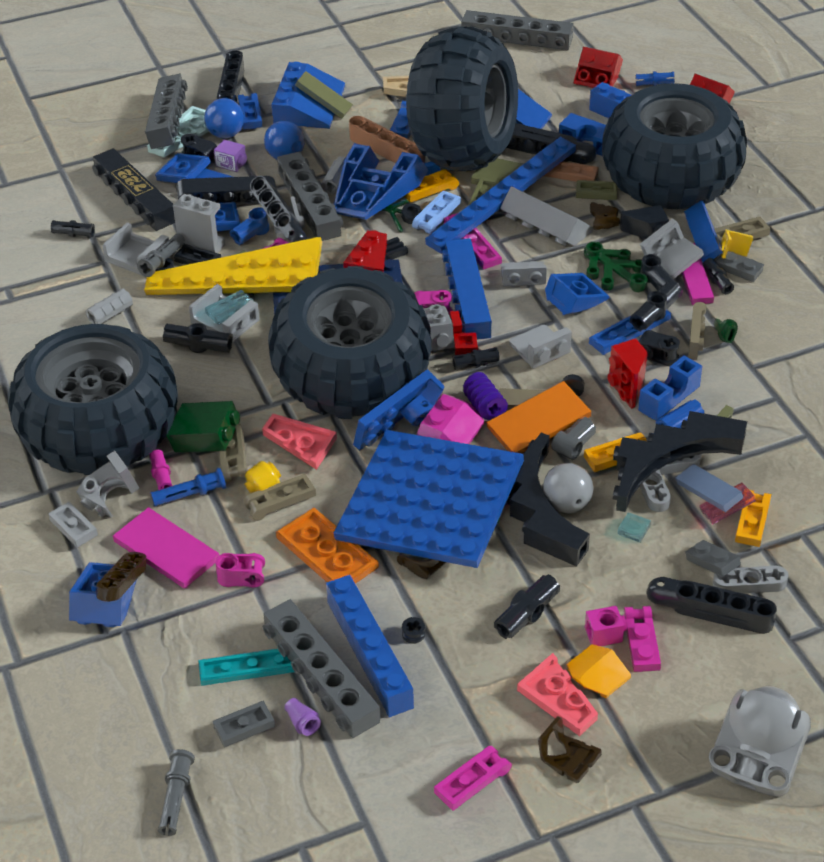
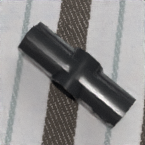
M671 280L666 282L658 291H652L647 295V301L630 316V323L634 329L641 332L646 330L654 321L662 320L665 317L666 310L682 296L683 289L679 286V283Z
M166 323L163 332V342L189 346V349L194 353H202L207 349L229 353L232 348L233 334L207 330L206 326L201 323H194L188 327Z
M549 574L546 576L542 575L526 592L520 590L515 594L510 607L494 621V628L501 637L512 639L529 621L535 623L541 617L545 606L560 592V585L556 579Z

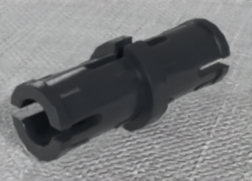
M52 220L51 233L69 234L70 237H75L76 235L93 237L95 225L92 223H77L75 220L70 222Z
M706 259L703 262V267L709 274L710 281L718 286L722 294H730L734 290V285L727 278L726 271L720 268L714 259Z
M497 347L479 351L474 349L470 353L452 356L455 370L472 366L477 368L482 364L498 362L500 360Z

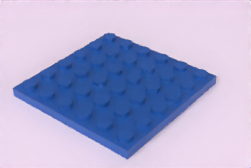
M386 430L334 531V538L339 541L478 568L524 462L523 454Z

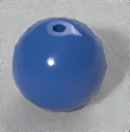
M216 99L207 106L204 114V123L212 135L221 139L232 138L241 131L244 125V112L240 105L231 99Z
M283 120L275 122L265 132V149L276 160L279 156L302 152L305 145L304 134L301 128L293 122Z

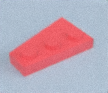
M272 414L262 428L263 436L316 470L337 440V432L277 414Z
M554 653L548 656L517 684L518 692L552 717H561L563 725L579 737L598 719L597 711L583 692L578 690L572 683L571 676L558 664V659Z

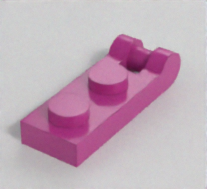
M642 606V609L624 607V616L627 623L626 633L633 671H660L661 660L651 606ZM643 619V623L634 622V620Z
M488 746L435 785L434 794L454 811L496 778L506 775L510 771L512 763L506 758H501L493 746Z

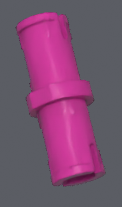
M154 450L149 454L152 465V477L156 480L158 490L171 487L170 467L166 464L163 452L161 450Z

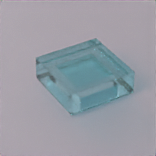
M628 512L620 524L617 534L641 543L651 526V520Z

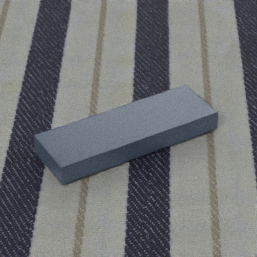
M692 464L675 478L678 485L724 512H727L744 498L742 491L695 464Z

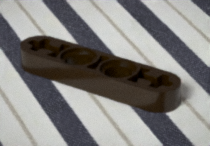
M140 552L124 554L97 583V599L107 602L120 599L146 570L147 556Z

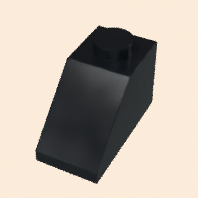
M661 205L621 211L620 230L647 239L669 222V219Z

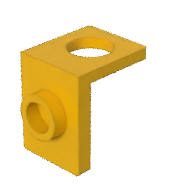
M725 229L720 244L723 251L721 257L726 258L728 251L741 256H747L753 236Z

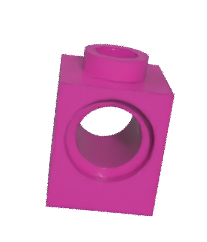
M617 606L586 611L585 630L590 644L606 646L623 642L624 631H627L625 616H620Z

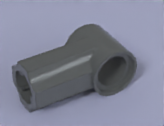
M587 417L578 419L566 432L560 431L556 434L552 441V450L571 460H575L580 455L583 445L596 433V426Z

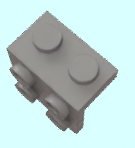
M671 219L640 243L644 256L654 254L660 257L661 266L672 278L677 277L704 255L702 249L684 238L678 222L674 219Z
M435 304L429 308H423L431 327V351L454 348L453 326L446 307Z
M541 325L511 338L510 346L532 368H536L570 353L572 332L567 327L553 332L547 325Z

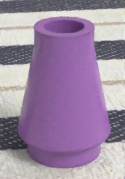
M292 698L286 702L285 711L289 714L299 734L310 736L319 729L321 721L316 711L301 703L297 698Z

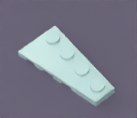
M191 106L182 114L179 120L180 127L177 129L178 136L175 137L174 145L151 149L148 144V152L166 157L183 147L181 143L183 135L195 134L200 137L209 132L204 123L206 110Z

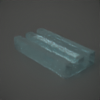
M240 290L205 307V312L214 322L220 324L250 300H254L252 298L249 299V296L247 294L244 295V291Z

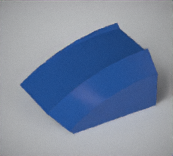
M584 273L551 274L545 288L547 301L555 305L562 312V315L587 310L610 298Z

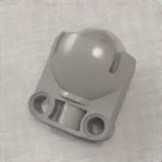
M764 686L748 692L744 689H739L730 702L715 745L709 753L711 769L715 774L754 791L775 797L784 796L790 790L794 772L811 728V718L805 711L800 710L797 702L789 693L780 688ZM720 755H726L730 758V762L726 766H719L715 763V759ZM779 775L785 779V783L782 786L775 787L770 784V778Z

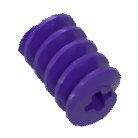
M475 372L468 376L463 384V392L482 418L492 420L506 412L508 407L506 399L503 398V395L499 393V390L495 388V385L486 374Z

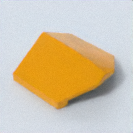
M593 644L567 663V670L575 681L584 688L599 693L603 698L609 697L631 678L630 672L612 649Z

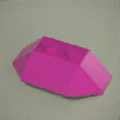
M443 394L421 422L416 435L470 444L484 425V420L471 403Z

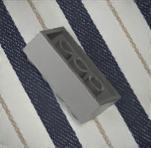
M512 186L500 209L507 212L506 217L517 221L519 218L523 220L522 225L532 230L535 226L539 228L538 233L548 238L550 235L556 237L554 241L564 246L567 243L573 246L577 245L594 230L592 226Z

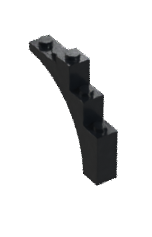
M689 411L688 419L682 421L681 428L656 424L654 433H649L648 441L622 437L620 446H615L613 460L617 461V471H619L618 481H621L620 486L615 485L613 500H617L616 511L626 512L630 500L639 486L651 474L669 463L699 454L728 453L741 455L748 421Z
M541 432L535 440H531L528 449L523 454L524 462L509 494L510 517L524 522L522 527L524 544L577 567L589 551L590 533L576 527L561 516L548 502L541 489L538 474L541 464L549 453L550 438L549 435Z

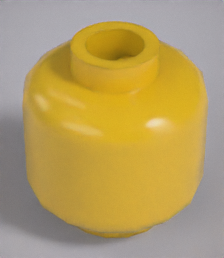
M259 461L245 473L247 482L244 485L250 493L263 491L280 483L279 478L281 474L270 461L268 463Z

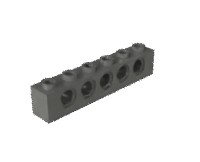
M466 10L461 26L476 27L491 32L493 37H497L500 42L569 50L573 40L574 23Z
M181 73L158 79L145 130L151 149L174 145L175 137L178 136L177 129L180 127L179 120L182 117L181 111L184 108L185 93L188 91L187 82L185 79H182Z
M300 151L277 157L278 173L291 196L295 197L296 204L300 203L301 214L315 238L321 237V240L324 241L340 237L343 219L341 215H337L335 205L330 203L328 193L323 191L320 180L317 181L314 170L309 168L307 158L304 159Z
M291 599L264 612V625L262 627L268 639H273L276 642L280 654L283 657H288L297 675L301 674L304 677L308 689L320 697L322 706L327 712H332L342 731H347L352 738H355L380 723L379 705Z

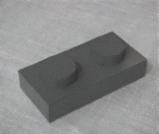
M730 251L727 252L726 258H722L720 255L716 260L718 266L727 273L754 282L759 277L764 268V264Z
M705 540L696 543L685 551L688 561L722 577L741 565L740 556Z
M263 700L214 720L213 727L225 748L275 727V721Z

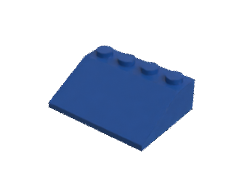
M289 62L271 104L273 124L283 120L293 122L297 126L330 129L335 114L296 87L295 84L303 73L307 71L342 96L345 82L307 63Z

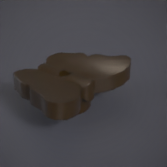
M591 202L590 213L595 217L593 222L594 230L609 229L620 225V219L617 217L618 209L616 207Z

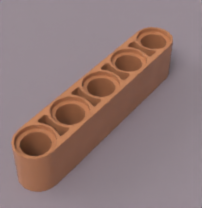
M354 116L349 119V136L353 142L370 146L373 152L394 163L397 162L402 152L417 154L425 163V156H423L414 142L365 117Z

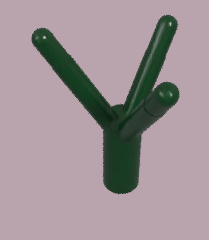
M407 199L382 209V211L390 213L400 233L403 232V229L395 213L401 214L402 209H398V207L408 203Z

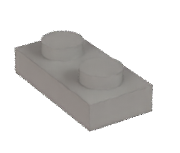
M70 502L48 513L50 521L76 547L98 536L97 529Z

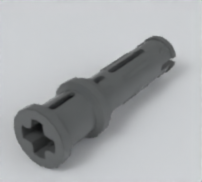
M175 234L158 250L150 251L147 258H143L137 263L138 271L145 277H151L156 269L164 266L167 258L185 244V238L181 234Z
M183 749L173 750L169 756L171 766L165 775L168 787L158 826V832L165 835L167 824H169L168 836L176 834L184 788L189 785L191 780L188 774L190 765L194 763L195 756L193 753Z

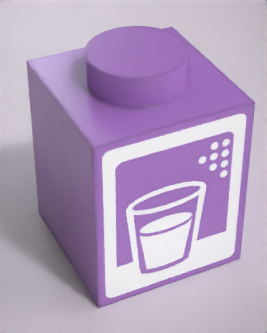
M223 140L214 149L216 167L237 172L247 161L245 145Z

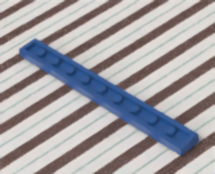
M560 136L427 236L425 244L442 254V250H445V241L463 238L497 212L511 186L523 192L576 151V145Z

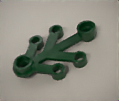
M589 242L584 248V256L589 259V267L586 270V276L589 279H598L599 268L597 263L600 261L604 264V277L601 279V288L603 290L609 291L614 288L613 271L628 281L634 292H643L647 287L648 278L645 274L640 273L642 260H630V250L604 249L603 245L599 242ZM609 257H618V259H610ZM624 268H632L636 273L631 274Z

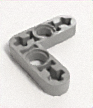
M701 454L679 459V461H674L672 464L665 465L651 474L639 486L651 510L663 512L670 506V493L662 475L685 471L692 464L699 467ZM647 480H654L657 484L648 485L645 482Z

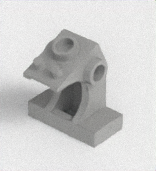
M116 451L107 455L109 462L87 476L76 491L82 499L80 503L91 511L94 509L99 512L98 515L100 517L104 515L110 518L113 517L105 505L106 496L112 489L117 487L127 488L131 494L139 489L130 471Z

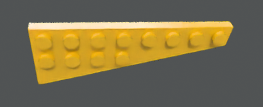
M321 237L155 271L151 277H147L144 291L146 295L205 294L218 284L222 286V293L291 292L292 287L305 278L317 275L322 240Z

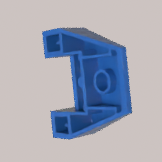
M354 143L344 160L334 201L336 213L367 220L419 187L428 171L427 167L419 155L402 152L391 172L377 170L376 167L380 161L371 147Z

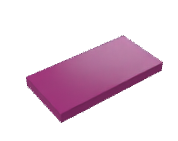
M149 507L113 535L115 543L129 552L144 553L147 556L146 564L184 589L213 566L219 556L217 551Z

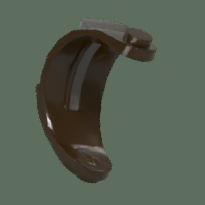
M403 554L397 556L399 565H403L423 579H428L447 563L433 559L423 561L411 560Z

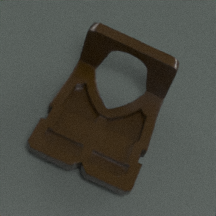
M559 716L554 719L538 739L541 760L562 776L566 775L567 779L575 783H579L589 771L588 767L591 768L602 755L600 748L586 745L583 741L564 735L563 720ZM553 731L557 740L566 749L565 754L548 755V739Z

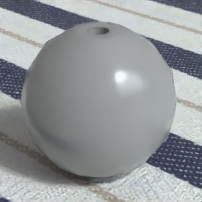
M573 463L554 466L545 476L542 487L548 502L554 509L568 514L584 509L591 501L594 489L588 472L581 466Z

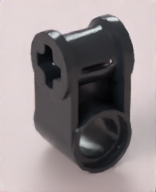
M185 134L181 137V143L183 144L182 154L207 156L210 162L215 158L214 149L217 145L214 142L200 138L195 134Z
M652 330L645 331L640 337L639 343L647 351V360L661 363L665 366H671L679 360L677 349L680 346V341L677 337L664 335Z

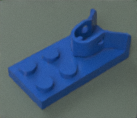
M428 369L358 420L353 445L359 451L365 446L370 447L381 434L385 433L386 430H392L395 424L403 418L413 426L420 425L436 404L444 390V385Z

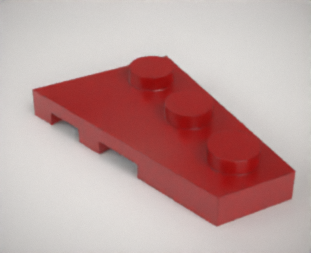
M367 230L343 262V268L357 266L371 271L378 270L384 272L387 234L376 230Z

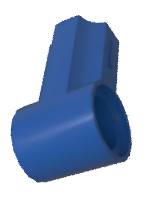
M257 207L250 210L249 218L230 230V236L236 244L240 246L253 236L264 235L269 231L268 215L263 208Z

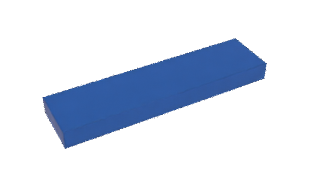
M700 200L685 210L684 214L696 246L703 250L704 255L701 257V260L704 262L708 258H716L723 251L706 206Z
M666 310V315L662 320L654 321L646 330L641 332L634 329L630 323L629 316L589 337V344L605 355L611 351V346L635 339L645 331L651 330L670 320L671 313Z

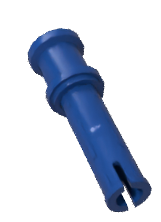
M217 468L216 472L203 476L198 474L194 477V480L150 492L154 506L157 507L158 505L197 493L206 495L208 491L217 488L226 489L221 468Z

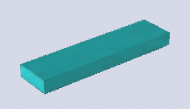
M278 649L198 660L201 686L295 672L291 661L287 656L283 657Z

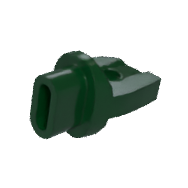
M715 318L713 325L718 330L720 340L732 343L738 330L737 323L732 319L721 321Z

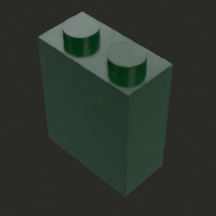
M233 401L182 403L166 436L174 452L226 451L229 441L232 440L235 427L240 422V413L236 410Z

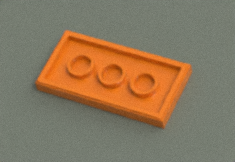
M562 381L488 421L487 428L507 451L523 454L528 449L531 440H535L541 432L552 438L558 432L569 429L578 419L591 417V410Z
M312 508L276 531V538L326 582L351 575L356 584L379 568V562L358 544L335 540L334 531L337 526L316 508Z

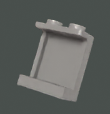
M183 194L173 205L177 234H181L185 238V244L218 253L223 248L225 238L217 236L215 214L220 209V204Z
M126 223L103 244L105 262L142 275L137 269V263L141 259L147 258L150 251L158 250L169 240V237L161 235L153 241L134 234L132 225Z
M218 284L189 306L192 324L201 323L206 326L207 330L233 334V341L260 320L258 303L250 300L243 306L225 297L222 294V286Z

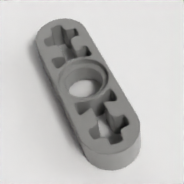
M780 566L735 568L723 577L714 573L712 585L744 594L779 592L787 586L788 572ZM753 577L757 582L747 583L744 578Z

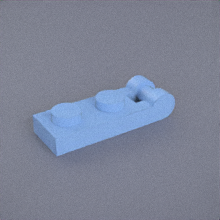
M443 190L414 218L412 227L417 230L423 229L428 234L433 233L436 227L444 220V217H447L461 203V197Z

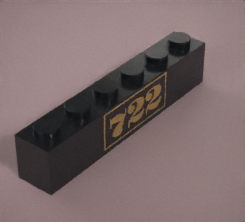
M114 148L93 156L94 165L92 169L97 177L99 176L106 186L111 187L117 196L119 195L124 203L134 210L136 215H140L147 225L158 231L175 223L174 204Z

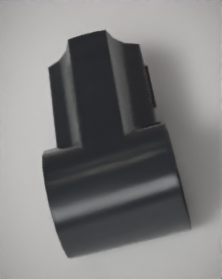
M654 254L643 256L640 273L647 276V283H651L657 291L666 282L674 280L661 266L660 257Z

